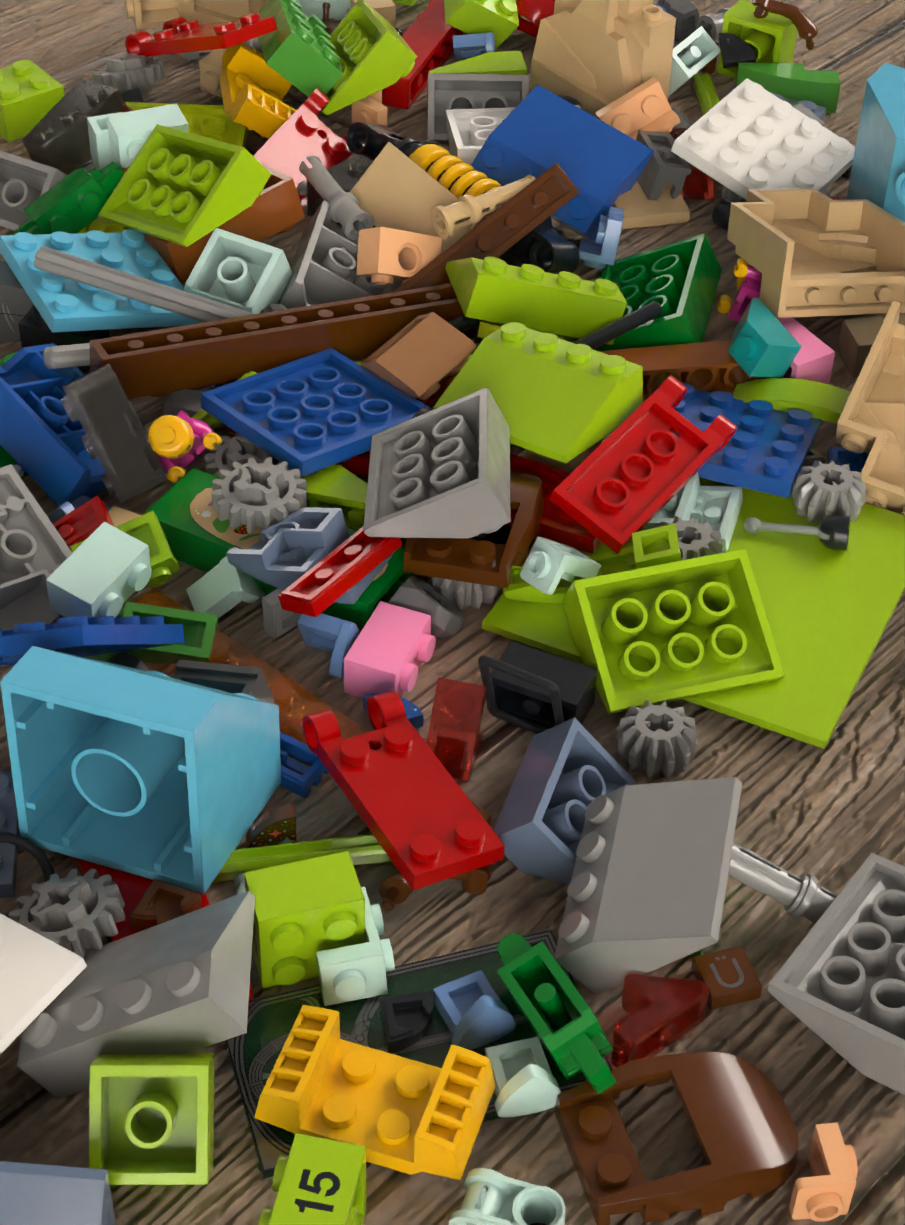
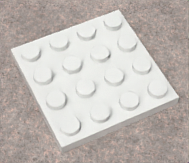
M747 78L674 141L671 151L746 200L747 190L815 188L823 193L852 165L855 146L850 144L845 138L839 137L823 127L818 121L801 113L788 102L768 92L760 84Z

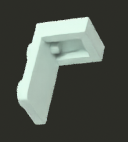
M361 887L365 898V943L316 952L324 1006L388 994L386 972L395 970L393 951L389 938L381 940L379 938L380 935L385 934L379 903L370 905L365 887Z

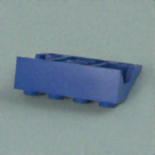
M537 85L488 136L471 165L475 170L483 172L488 178L496 180L501 186H504L527 175L534 176L537 179L554 164L558 163L580 193L553 213L551 218L582 237L596 241L601 215L607 216L610 207L613 206L618 196L632 189L654 151Z
M54 343L24 347L0 367V446L17 461L22 471L30 475L42 487L46 496L60 506L66 501L72 503L82 495L93 498L138 470L137 462L145 457L152 448L149 445L148 439L113 403L102 402L92 387L91 381L78 367L48 369L44 365V349L56 346Z

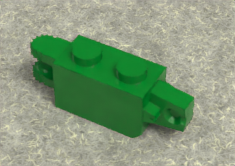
M111 162L99 171L96 168L88 172L84 168L74 170L23 209L29 219L21 224L19 229H15V232H12L13 235L19 232H26L32 235L52 234L56 231L69 234L80 232L99 217V212L124 176V173L115 162Z
M515 932L514 934L509 933L508 936L504 935V938L499 940L500 943L497 944L498 949H496L504 966L498 969L497 973L517 1008L565 1079L569 1080L579 1072H582L598 1095L616 1084L615 1078L602 1058L613 1051L610 1042L592 1010L543 941L531 947L526 938L521 934L517 935Z

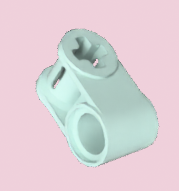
M476 1168L468 1172L464 1183L467 1191L460 1210L452 1213L448 1225H530L533 1223L565 1225V1204L563 1198L555 1190L547 1186H538L510 1178L492 1169Z

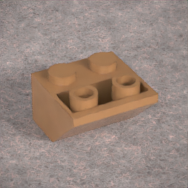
M434 312L417 316L360 363V365L411 397L424 400L440 388L438 381L447 373L451 376L463 368L468 361L467 356L475 351L477 346L466 335Z

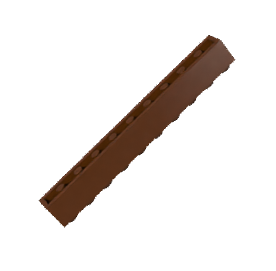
M448 283L90 340L91 385L103 403L120 404L133 398L145 396L160 397L168 392L186 389L200 390L209 385L232 383L250 371L261 373L329 348L336 350L352 361L366 359L417 316L434 312L448 322L464 313L452 284ZM474 327L462 333L473 340Z

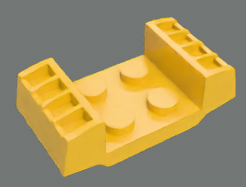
M240 43L227 49L222 56V73L219 78L225 114L231 116L233 122L240 123L246 126L248 130L259 133L261 137L270 139L296 111V109L283 103V97L292 84L267 65L263 54L253 46Z
M303 1005L261 1092L254 1117L292 1132L294 1135L298 1133L366 1146V1162L409 1175L425 1172L461 1180L496 1084L490 1059L474 1051L451 1044L442 1068L340 1039V1012Z

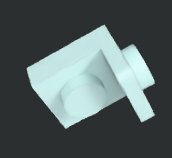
M538 536L521 570L520 577L542 593L552 595L561 578L573 582L576 576L584 579L596 577L601 565L574 547Z

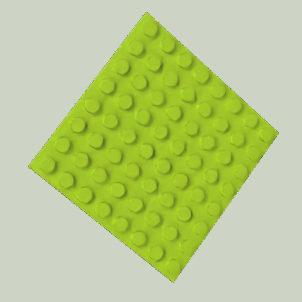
M699 477L700 486H734ZM742 487L743 503L727 552L746 548L785 677L779 680L683 700L825 749L905 591V515L864 503L856 521H850L847 551L833 550L825 547L820 542L818 535L761 530L756 534L748 533L744 528V523L750 517H756L760 522L816 527L821 523L809 524L808 516L797 515L792 493L789 498ZM632 540L624 548L633 547ZM602 542L594 554L582 550L579 551L586 556H592L613 550ZM503 592L482 622V629L585 665L574 643L563 603L517 601L507 599Z

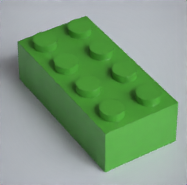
M268 0L259 10L260 18L274 16L277 30L257 37L266 64L309 97L316 88L326 95L344 74L339 64L341 59L334 52L336 47L329 41L331 36L325 31L326 25L313 14L310 17L306 16L300 10L302 6L297 0Z

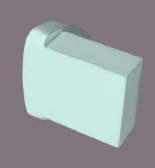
M227 556L186 589L195 612L214 614L218 616V619L239 602L255 603L265 595L261 587L249 574L228 562Z
M538 1037L485 1048V1057L490 1059L496 1084L495 1093L497 1099L494 1105L499 1117L523 1116L555 1107L557 1095L561 1094V1090L551 1073Z

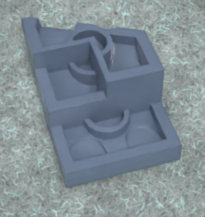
M303 507L287 516L283 521L261 531V541L247 549L233 547L227 551L226 556L228 562L241 571L267 584L285 590L350 536L341 508ZM393 554L337 599L335 603L354 604Z

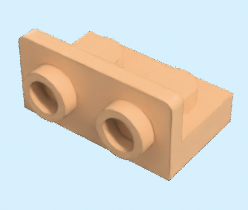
M655 77L595 112L599 120L635 140L639 130L670 133L673 127L681 122L678 115L671 109L661 85Z

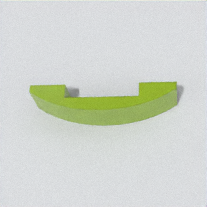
M766 378L737 384L733 397L743 400L747 404L753 400L766 401L773 406V409L788 412L791 409H802L810 412L812 418L837 423L851 392L833 385L805 379Z
M676 524L632 533L633 547L624 548L619 554L610 551L588 556L601 565L596 576L680 561L681 554ZM525 562L522 567L512 566L510 570L511 584L508 588H503L507 599L531 603H563L562 599L573 583L561 578L552 595L544 594L520 577ZM576 576L575 579H574V581H575V580L584 579V578H581V577Z

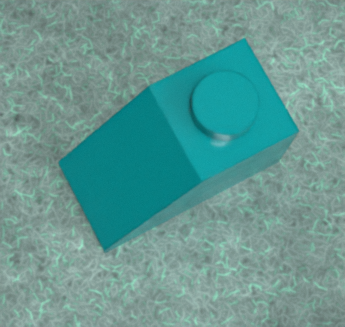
M753 297L734 328L728 352L749 377L783 378L802 346L759 298Z

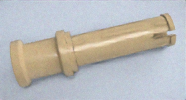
M527 175L522 179L474 197L466 194L459 197L456 203L445 207L437 205L431 210L433 227L442 239L450 238L453 232L468 227L472 229L480 224L483 218L490 216L536 178Z

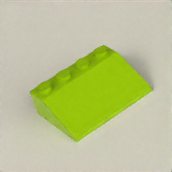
M358 0L330 34L331 39L329 41L336 47L334 52L341 59L339 64L344 74L326 94L330 101L321 111L326 115H330L395 84L400 77H406L415 65L414 60L418 56L390 22L364 0Z
M157 124L98 216L103 220L188 247L252 206L256 198L262 194L264 186L272 174L242 146Z
M490 256L485 257L484 260L470 257L447 262L445 268L465 317L500 324L517 322L532 330L580 339L622 318L627 305L618 286L606 279H596L595 282L582 280L578 275L566 271H561L557 275L544 272L540 267L531 264H523L522 267L507 265L505 261ZM613 339V340H611V341H609V342H607V343H605V344L613 345L615 339Z
M510 322L502 325L500 329L482 340L437 401L433 410L488 387L510 427L511 444L566 464L616 430L643 403V366L626 361L625 358L618 355H608L593 350L585 344H575L559 339L552 333H541L526 328L521 323Z
M746 548L575 580L562 599L572 637L585 665L597 669L596 689L608 714L627 711L629 706L641 708L645 700L656 705L663 703L664 700L671 702L779 680L785 677Z

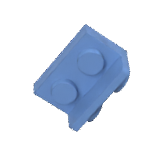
M610 207L608 216L601 215L596 241L581 238L579 259L584 260V265L598 269H605L606 264L614 266L623 224L624 209Z

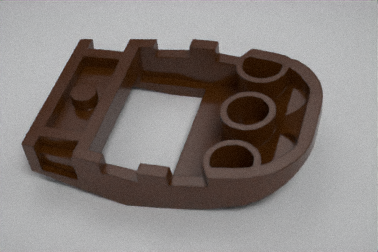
M510 471V508L515 511L516 516L506 545L491 543L485 540L476 541L463 538H407L403 572L508 588L511 584L510 570L512 566L522 567L528 557L530 544L533 540L536 541L541 533L540 520L544 512V495L541 479L532 474Z
M691 1052L636 1059L611 1070V1074L617 1083L599 1095L588 1081L557 1095L554 1113L597 1225H609L610 1215L640 1212L644 1223L669 1220L670 1213L698 1209L701 1216L724 1211V1203L746 1194L753 1199L778 1188L781 1183L786 1182L792 1175L797 1164L798 1133L781 1095L772 1082L758 1068L736 1055L723 1052ZM671 1078L708 1165L647 1182L614 1100L620 1097L622 1091L642 1084L652 1087L669 1083Z

